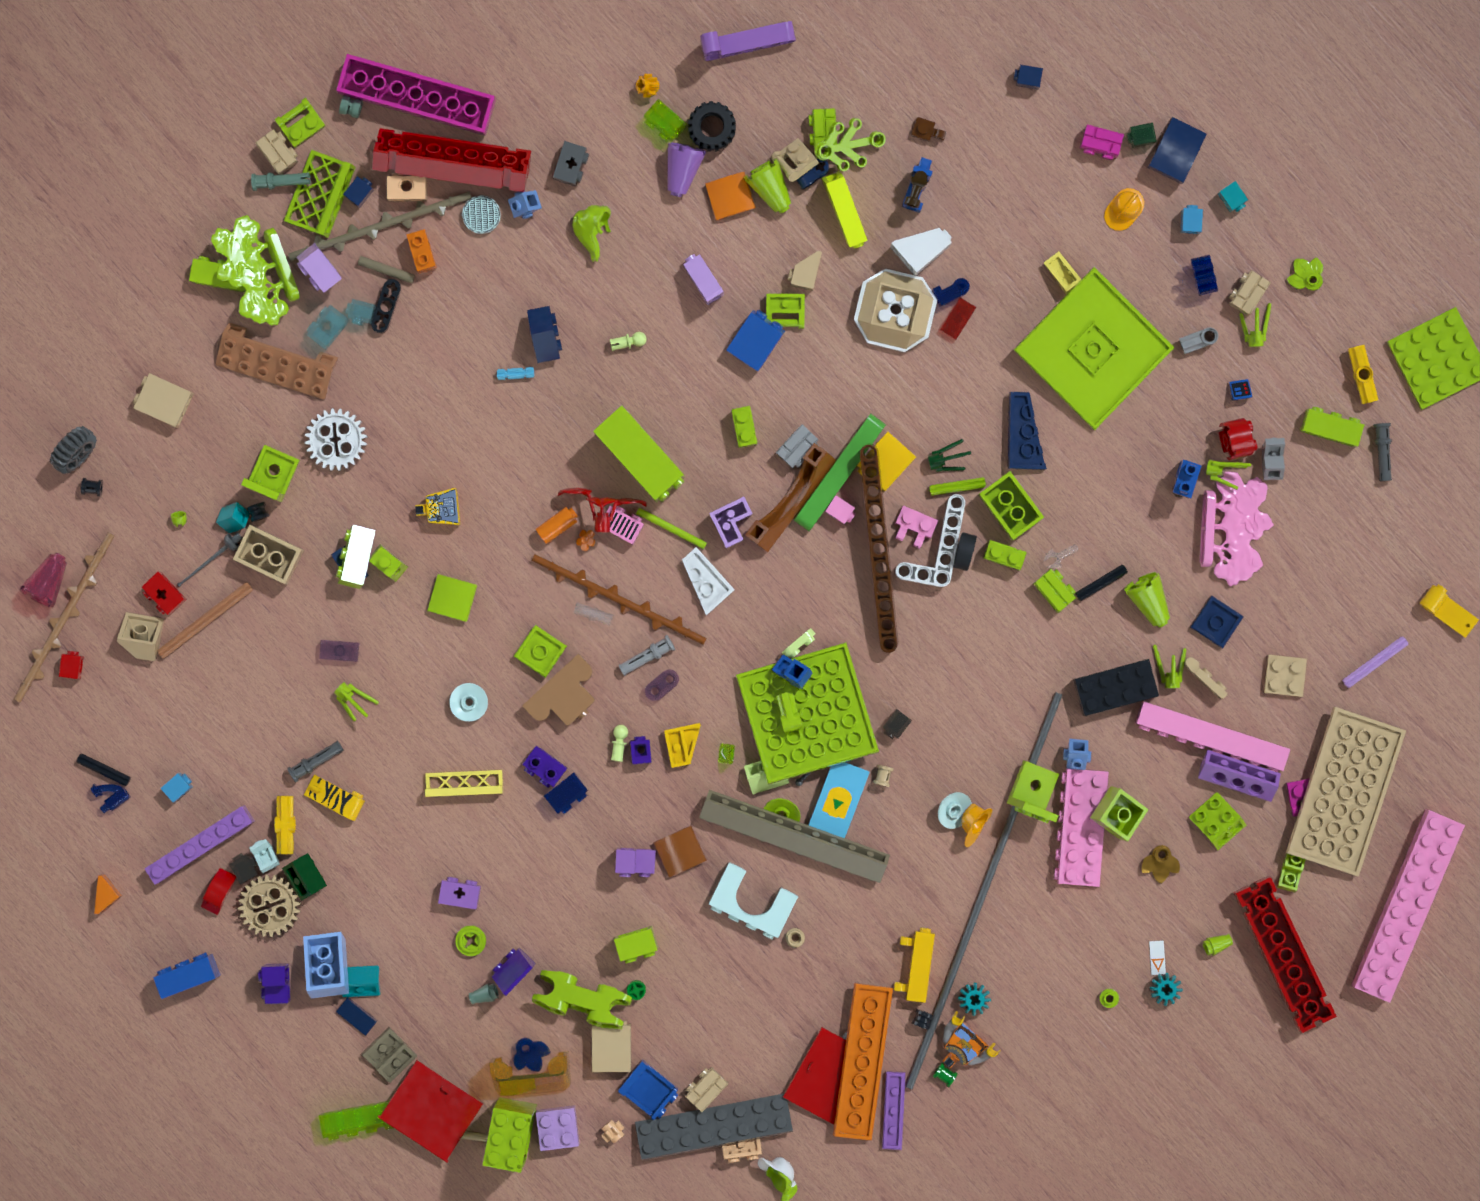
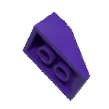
M513 948L505 956L508 960L504 964L499 963L492 970L494 972L492 978L505 996L536 964L521 948L517 950Z

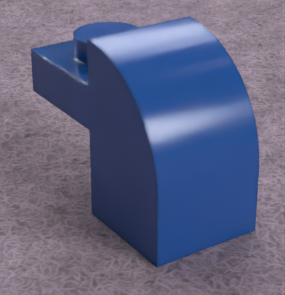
M785 655L781 656L772 669L774 673L798 689H802L813 674L809 667L796 659L791 660Z

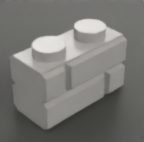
M801 424L776 451V454L792 469L794 466L799 468L804 461V455L813 443L817 444L819 439Z

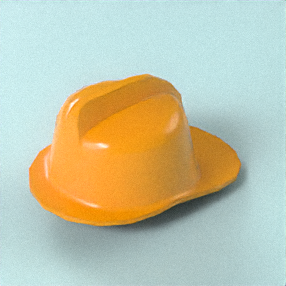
M1132 188L1121 190L1105 210L1104 218L1106 224L1117 231L1129 228L1144 209L1145 201L1141 193Z
M972 803L964 812L961 824L967 833L964 842L965 847H970L976 841L985 823L991 817L993 811L991 808L985 810Z

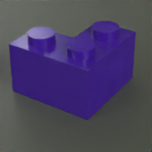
M289 963L265 964L262 966L261 970L258 971L259 982H262V986H264L261 989V997L265 999V1004L289 1003Z

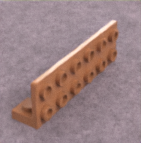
M228 323L222 333L216 360L217 366L320 399L326 398L331 374L337 364L338 357L320 352L315 360L245 338L247 328Z

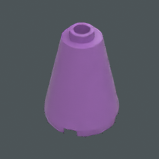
M668 143L667 190L671 191V195L682 197V194L687 193L706 153L705 150L700 148L694 149L689 145L680 143Z

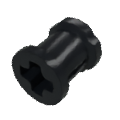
M83 478L81 494H97L98 497H101L103 480L92 481Z

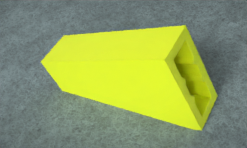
M838 171L821 178L847 245L853 248L863 246L864 242L868 240L844 176Z

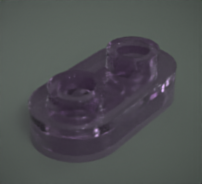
M671 669L665 670L651 681L645 688L647 698L652 701L660 700L676 687L679 682L677 672ZM668 675H671L673 677V681L671 683H668L666 681V677ZM656 687L658 689L657 695L651 693L652 688Z

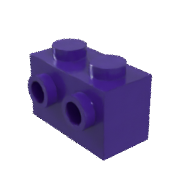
M539 746L533 749L522 764L525 766L524 770L528 774L539 776L541 778L540 782L548 788L550 785L554 787L568 769Z

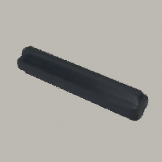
M1124 565L1118 566L1077 591L1075 594L1078 600L1086 599L1124 576L1128 571Z
M80 754L76 762L119 784L127 786L130 782V776L91 757Z

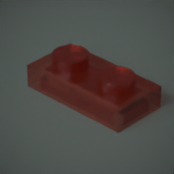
M960 297L940 331L957 340L977 307Z

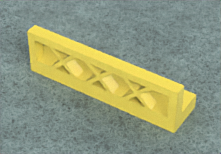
M502 770L425 773V797L503 793ZM490 774H498L499 785L491 786L485 780ZM471 775H476L482 781L477 786H471L466 780ZM441 776L449 777L446 780H444ZM452 776H457L462 780V783L458 787H452L447 781ZM430 777H438L443 783L439 788H430ZM444 784H446L449 788H442V787H443Z

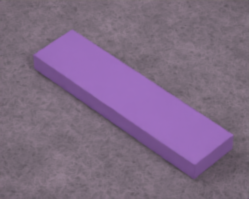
M886 1071L882 1149L902 1150L905 1072Z

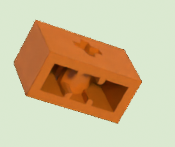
M423 229L406 234L417 272L423 273L436 269L437 265L426 230Z

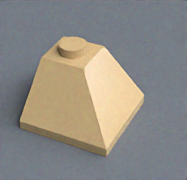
M126 612L117 642L135 658L155 661L160 646L164 619Z

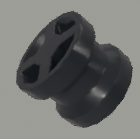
M265 502L247 507L248 512L251 513V522H256L270 516L265 510Z
M916 1009V1017L912 1019L911 1023L929 1030V1023L934 1018V1015L924 1010Z

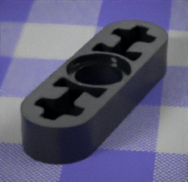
M389 279L384 283L371 322L372 329L377 333H385L390 326L401 293V285L395 279ZM392 283H395L397 291H393L391 295L395 297L394 301L384 297V294L389 295L390 290L387 286H391ZM384 301H389L392 304V308L388 312H384L381 309V304ZM378 312L383 315H389L388 319L384 317L383 323L385 327H381L380 330L375 325L376 321L379 322L381 319Z

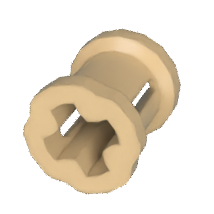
M877 765L878 771L873 783L889 787L890 784L888 782L894 768Z

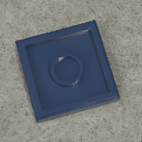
M1211 595L1190 628L1223 649L1244 616Z

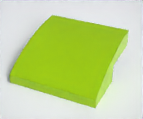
M438 574L427 611L467 622L477 585Z

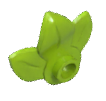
M1317 257L1310 263L1305 259H1295L1293 265L1295 274L1287 278L1288 283L1296 289L1307 288L1308 290L1315 291L1321 288L1323 284L1321 276L1323 272L1322 262ZM1311 278L1317 279L1315 283H1310Z

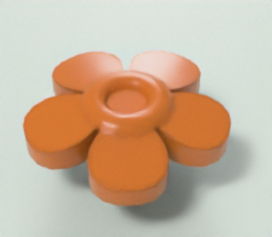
M582 530L579 536L581 538L576 540V544L581 546L582 551H587L589 546H594V531Z

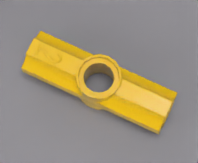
M1365 345L1349 348L1348 353L1354 372L1353 378L1356 381L1362 405L1378 401L1373 371L1370 368ZM1360 370L1367 372L1366 380L1359 377Z
M277 796V816H275L277 854H294V834L296 830L294 796Z

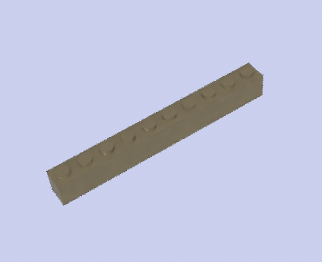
M709 790L699 817L707 822L718 824L726 829H732L743 835L754 837L762 842H768L779 848L790 850L798 855H804L815 861L826 863L834 868L848 871L851 874L859 875L878 883L882 880L890 857L889 854L712 790Z

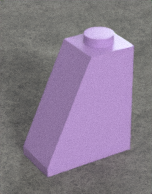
M693 254L685 259L686 263L683 266L707 305L724 296V291L700 254L698 256Z

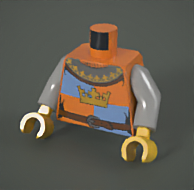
M956 1011L944 1029V1048L949 1054L942 1061L949 1068H952L957 1061H960L964 1066L967 1064L972 1066L982 1063L991 1057H996L1001 1051L993 1050L996 1044L992 1043L988 1046L986 1042L963 1023L965 1016L961 1019L956 1017L958 1011Z

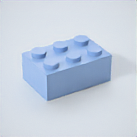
M342 932L304 936L306 991L310 998L349 994L346 939Z

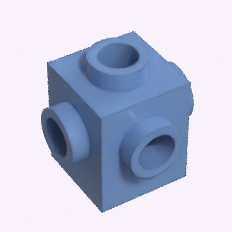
M536 190L529 192L518 191L514 193L515 197L508 199L514 218L522 216V219H527L533 216V212L542 209Z
M1069 739L1068 749H1064L1063 752L1066 768L1086 770L1087 762L1090 763L1091 751H1088V740Z

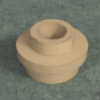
M793 928L787 932L786 942L789 946L796 948L804 943L805 936L800 929ZM793 934H797L799 936V939L797 941H793L791 939Z

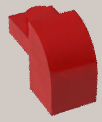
M219 868L206 890L201 907L218 915L237 876Z

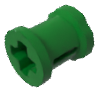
M941 1063L932 1077L940 1079L949 1088L958 1073H953Z

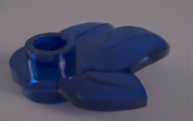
M521 1038L516 1043L517 1052L513 1057V1063L517 1070L527 1066L531 1071L539 1072L542 1068L541 1057L549 1055L551 1051L542 1041L533 1042L530 1038ZM524 1045L529 1046L527 1050H522Z

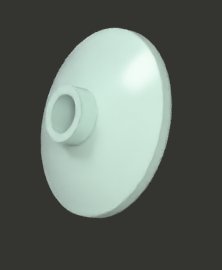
M462 684L450 696L451 711L460 720L475 721L481 718L487 710V695L476 684ZM469 698L473 700L471 706L466 704V700Z
M961 792L952 793L945 797L938 808L939 822L949 829L961 827L962 816L972 804L970 798Z

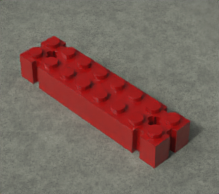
M380 128L373 150L372 170L388 172L389 169L395 170V173L401 175L405 174L486 186L495 189H502L503 186L509 187V190L515 192H525L530 171L531 150L516 148V151H510L509 147L403 131L402 134H396L395 130Z
M1266 876L1254 882L1256 887L1251 889L1249 886H1245L1233 893L1239 906L1246 907L1247 911L1243 914L1289 1011H1295L1296 1016L1292 1018L1299 1032L1304 1033L1316 1027L1314 1022L1319 1020L1325 1023L1337 1016L1331 1003L1328 1001L1324 1002L1323 997L1327 996L1282 899L1278 896L1275 897L1273 894L1277 889L1272 878ZM1258 898L1264 899L1262 906L1256 904ZM1308 1002L1314 1005L1311 1006L1313 1008L1311 1011L1305 1008Z

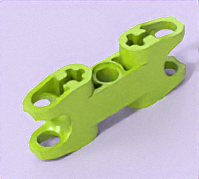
M541 971L540 978L553 985L554 989L548 995L533 994L532 1002L551 1013L563 1016L566 1015L567 1009L570 1008L588 1014L586 1021L591 1025L600 1028L623 1029L624 1021L613 1016L610 1010L615 1005H631L632 997L604 984H599L596 992L576 986L577 977L568 973Z

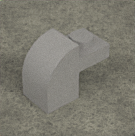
M1284 438L1265 439V443L1262 444L1264 480H1283L1285 470L1283 458Z

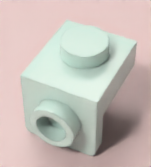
M266 839L255 842L249 848L262 873L280 865L272 845Z

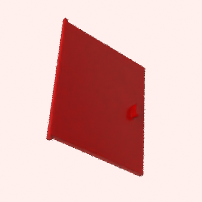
M821 1027L783 1095V1098L833 1125L835 1124L846 1040Z
M416 1060L382 1114L377 1117L448 1163L449 1160L447 1159L483 1103Z

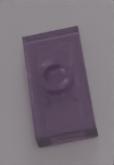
M321 640L319 659L358 662L360 643Z

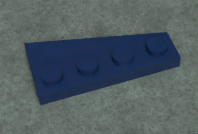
M1009 392L1008 469L1046 470L1029 392Z

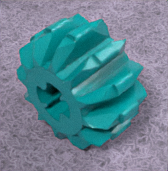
M1165 973L1164 979L1161 974H1158V982L1152 979L1156 986L1149 987L1150 990L1156 991L1151 994V997L1155 998L1158 996L1156 999L1158 1004L1163 999L1164 1006H1167L1168 999L1171 1004H1175L1173 997L1181 998L1176 992L1183 991L1182 988H1176L1181 984V981L1174 982L1176 979L1175 975H1172L1169 979V973ZM1165 984L1171 988L1170 992L1167 991V994L1161 990L1162 987H1165Z
M974 982L973 989L967 984V992L963 989L960 990L965 997L959 996L958 1000L965 1002L959 1006L961 1008L967 1006L965 1013H969L972 1009V1015L975 1016L976 1009H978L980 1014H983L981 1007L989 1008L984 1002H991V998L985 997L990 992L988 990L982 992L985 987L984 985L977 989V983ZM975 994H977L979 1002L972 1004L970 997L972 995L975 997Z

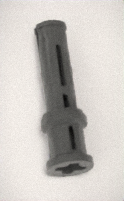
M1391 423L1373 424L1376 428V440L1374 442L1378 447L1379 481H1391L1390 444L1392 439H1390L1389 433Z
M337 740L312 757L301 759L300 763L292 768L288 767L287 770L293 780L298 782L299 778L307 773L311 774L314 768L343 752L344 749Z

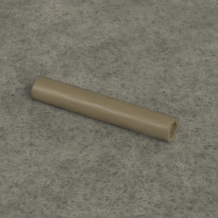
M360 256L358 261L360 266L411 284L415 278L414 274Z

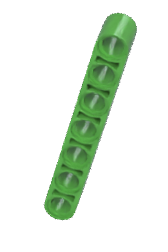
M873 414L868 416L794 519L796 523L807 531L812 529L861 461V448L866 444H873L886 426L884 422ZM868 447V448H865L864 454H866V452L868 451L869 447Z

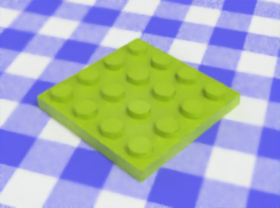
M1456 307L1387 341L1421 410L1480 381V353Z

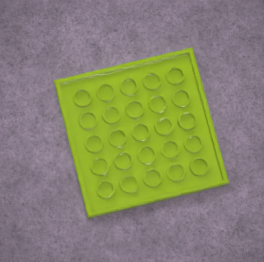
M847 643L791 658V660L796 659L809 667L813 672L802 689L796 688L787 680L774 673L772 669L776 663L736 675L768 785L879 752ZM793 692L803 728L784 733L777 696Z

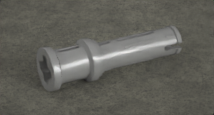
M666 635L665 639L656 644L652 643L649 649L619 664V668L625 676L654 658L660 659L663 654L676 649L669 636Z

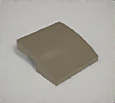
M390 1027L362 1052V1056L389 1083L417 1057L416 1053Z

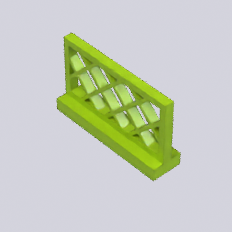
M311 150L303 173L309 172L310 175L314 174L317 182L310 186L305 184L304 189H302L303 185L297 186L284 221L329 238L345 197L343 194L349 187L356 167L351 163ZM318 156L322 159L324 165L314 169L312 162L314 157ZM334 163L341 165L338 173L332 175L328 166ZM326 168L329 177L320 181L316 172ZM331 180L333 187L325 193L321 184ZM319 186L322 195L312 198L309 190ZM307 192L310 200L300 204L298 199L300 194ZM324 198L326 205L318 211L314 202ZM312 203L315 212L305 216L302 208ZM300 209L303 218L298 221L291 220L293 212ZM317 215L319 223L315 229L310 227L308 219Z

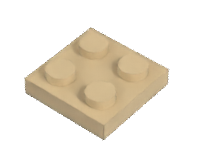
M1268 655L1264 693L1303 697L1307 659Z

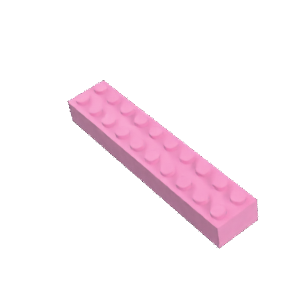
M1425 809L1351 984L1352 987L1389 1003L1391 1002L1465 825Z

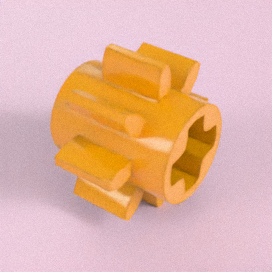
M652 74L639 76L636 82L638 94H643V98H651V95H656L660 87L657 77H652Z

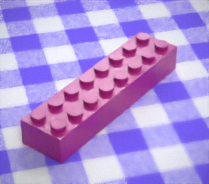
M350 54L346 55L336 90L341 95L486 136L496 102L495 96Z

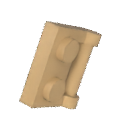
M799 138L780 152L776 151L771 155L772 161L774 158H777L781 169L786 173V177L791 182L800 178L819 163ZM789 157L797 168L792 169L785 162V159Z

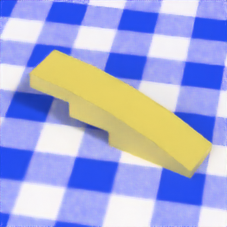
M1057 252L1044 262V265L1066 295L1081 280L1060 252Z

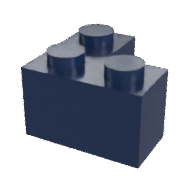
M550 306L527 310L537 363L560 359L559 351H562L561 340L556 339V336H559L557 325H554L557 324L555 313H551Z

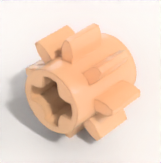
M610 1120L601 1128L604 1132L601 1137L606 1143L611 1140L614 1144L624 1136L622 1132L624 1126L619 1120L616 1123Z

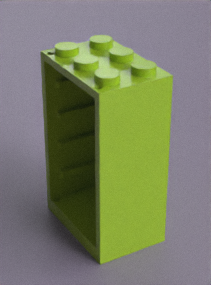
M622 405L593 431L656 503L659 500L661 502L666 500L670 496L669 491L673 487L677 490L684 483L683 479L685 476Z
M499 1097L493 1108L482 1166L518 1173L522 1172L527 1159L537 1104Z

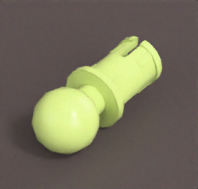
M636 332L632 337L626 334L624 337L610 339L612 351L627 347L631 349L632 344L641 347L647 341L646 335L642 332Z
M618 725L613 731L616 741H612L611 760L623 762L624 746L627 745L623 740L628 736V729L624 725Z

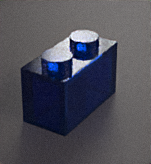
M574 772L545 794L544 797L557 814L560 812L565 814L573 808L570 805L575 800L580 802L588 796L586 792L589 789Z

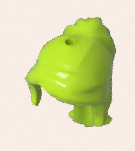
M591 205L585 210H579L575 213L572 221L575 236L589 251L592 262H598L600 257V248L596 235L603 233L601 227L605 225L606 231L611 232L608 224L611 210L608 206Z

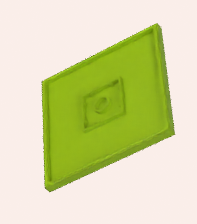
M1093 267L1017 345L1014 351L1093 430H1096L1175 347Z

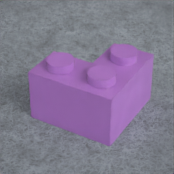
M617 848L615 873H619L620 877H631V874L639 873L640 877H650L651 874L655 873L656 850Z

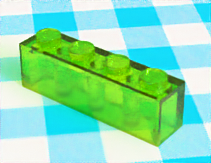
M389 1101L321 1113L319 1121L322 1137L328 1138V1141L339 1139V1135L347 1134V1137L358 1135L360 1131H366V1133L377 1132V1128L384 1127L385 1130L394 1129L377 1117L382 1114Z

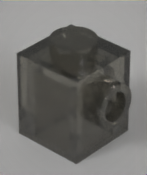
M240 853L233 857V862L229 864L240 884L260 874L256 868L258 864L253 856L250 857L249 854L243 856Z

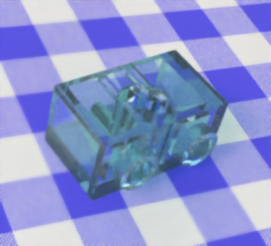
M331 305L328 308L325 306L319 313L320 318L318 321H313L307 328V336L326 351L350 321ZM329 322H331V323L329 324V326L331 327V329H330V330H328V329H325V330H324V326H322V325H323L324 323L328 324Z

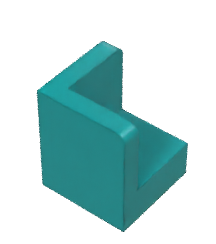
M236 502L221 508L216 523L226 532L232 533L245 528L250 513Z

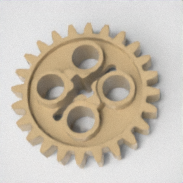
M269 875L265 876V880L259 876L258 883L255 880H251L252 887L249 885L245 886L248 892H241L245 898L238 900L240 903H243V906L239 907L238 910L244 911L240 917H246L243 924H251L248 930L256 928V935L260 931H262L263 937L266 936L267 932H269L270 937H273L275 931L278 935H281V929L287 932V925L294 926L291 921L292 919L298 920V917L294 914L301 912V910L296 908L301 902L295 900L298 898V895L293 894L294 888H289L290 881L286 884L283 883L284 877L277 881V875H274L272 880H270ZM273 888H276L280 891V897L278 899H275L271 896V890ZM254 895L261 896L262 903L260 905L253 903ZM282 899L286 900V902L272 907V911L269 908L256 913L253 911L256 908L267 905V901L274 903ZM282 906L286 909L285 917L278 915V907ZM261 913L268 915L267 923L260 922L259 915Z

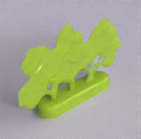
M245 215L235 220L233 232L217 228L215 234L211 237V242L216 251L227 257V261L219 265L216 278L222 281H229L230 285L236 288L240 286L245 287L246 292L239 304V314L246 318H251L259 324L267 322L271 326L278 325L279 318L286 315L289 310L288 304L278 298L280 289L283 288L286 298L290 302L299 299V291L275 229L270 228L264 231L266 243H262L257 237L260 224L255 220H251L248 215ZM252 243H257L258 246L252 247ZM265 248L269 250L272 263L268 264L260 255ZM275 267L280 280L278 283L273 284L267 280L265 274L267 269ZM274 288V296L271 299H268V292ZM275 298H277V303H273Z

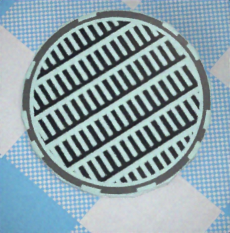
M482 195L467 201L462 213L463 221L468 229L478 234H486L493 231L499 224L501 216L497 203L490 197Z

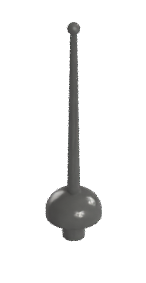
M239 533L233 537L230 534H226L224 537L225 546L182 582L178 583L177 587H180L181 584L225 550L237 551L239 547L238 542L243 537Z

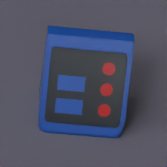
M1248 379L1229 382L1232 401L1252 398Z

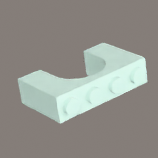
M729 862L709 902V905L712 906L711 910L720 914L722 911L728 913V918L736 922L742 920L746 922V927L754 931L758 928L764 931L763 935L773 939L774 936L778 938L798 895L781 887L772 906L765 913L759 915L748 914L739 907L736 900V893L746 870Z

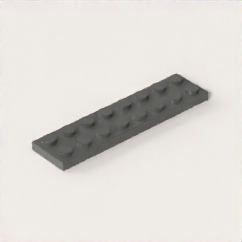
M784 1094L710 1107L706 1108L703 1112L695 1110L663 1116L660 1119L637 1121L635 1125L641 1160L644 1161L793 1132L788 1101L783 1098Z

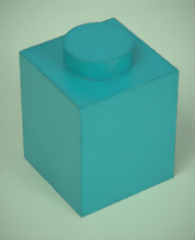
M1236 181L1217 193L1229 212L1235 210L1237 213L1246 207L1244 203L1248 201V198Z

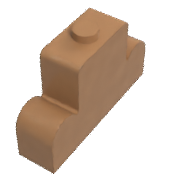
M578 653L522 706L538 721L547 719L550 716L551 709L566 725H570L577 718L581 720L589 713L586 709L595 702V698L581 684V681H587L592 677V667Z

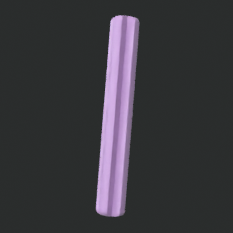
M1404 637L1397 639L1342 680L1347 688L1352 687L1408 645V641Z

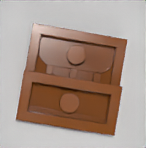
M688 826L653 842L669 877L707 861L692 826Z

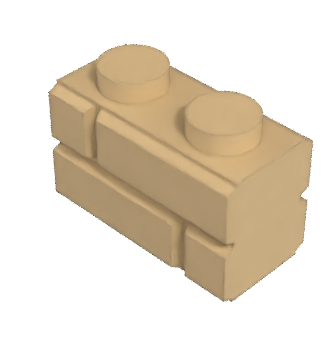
M273 129L255 144L276 172L282 175L298 163L296 160L298 155L292 147L288 149L284 144L287 140L280 131L276 133Z
M1252 270L1248 274L1246 272L1239 280L1241 286L1238 290L1234 289L1229 296V299H1231L1229 305L1246 316L1252 313L1270 285L1268 280Z
M713 1067L709 1070L705 1068L699 1074L701 1079L696 1084L692 1082L685 1090L688 1092L685 1097L701 1112L728 1085V1081Z

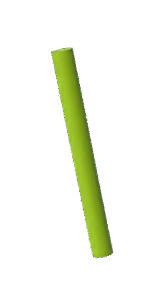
M640 507L636 512L640 517L702 549L707 544V542Z

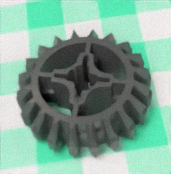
M84 426L76 427L70 433H67L51 453L50 461L53 467L63 474L71 473V471H75L77 467H80L89 458V455L96 446L97 440L94 433Z

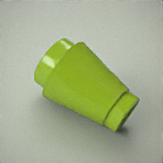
M1229 934L1209 937L1203 941V947L1208 956H1214L1233 945Z

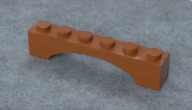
M815 443L804 455L801 470L785 497L765 517L759 521L756 520L745 534V536L766 552H769L837 461Z

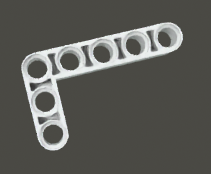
M954 494L947 501L935 567L902 562L895 569V574L899 579L937 587H944L950 583L965 508V499L961 495ZM953 498L961 500L960 508L952 507L951 500ZM949 517L957 519L958 524L956 527L948 525L947 520ZM950 535L954 538L952 546L944 544L945 536ZM943 554L950 556V563L948 565H943L940 562V557ZM901 566L909 568V574L906 577L899 574ZM924 569L928 572L926 580L918 578L917 573L919 570ZM939 573H944L947 577V581L944 584H940L936 580Z

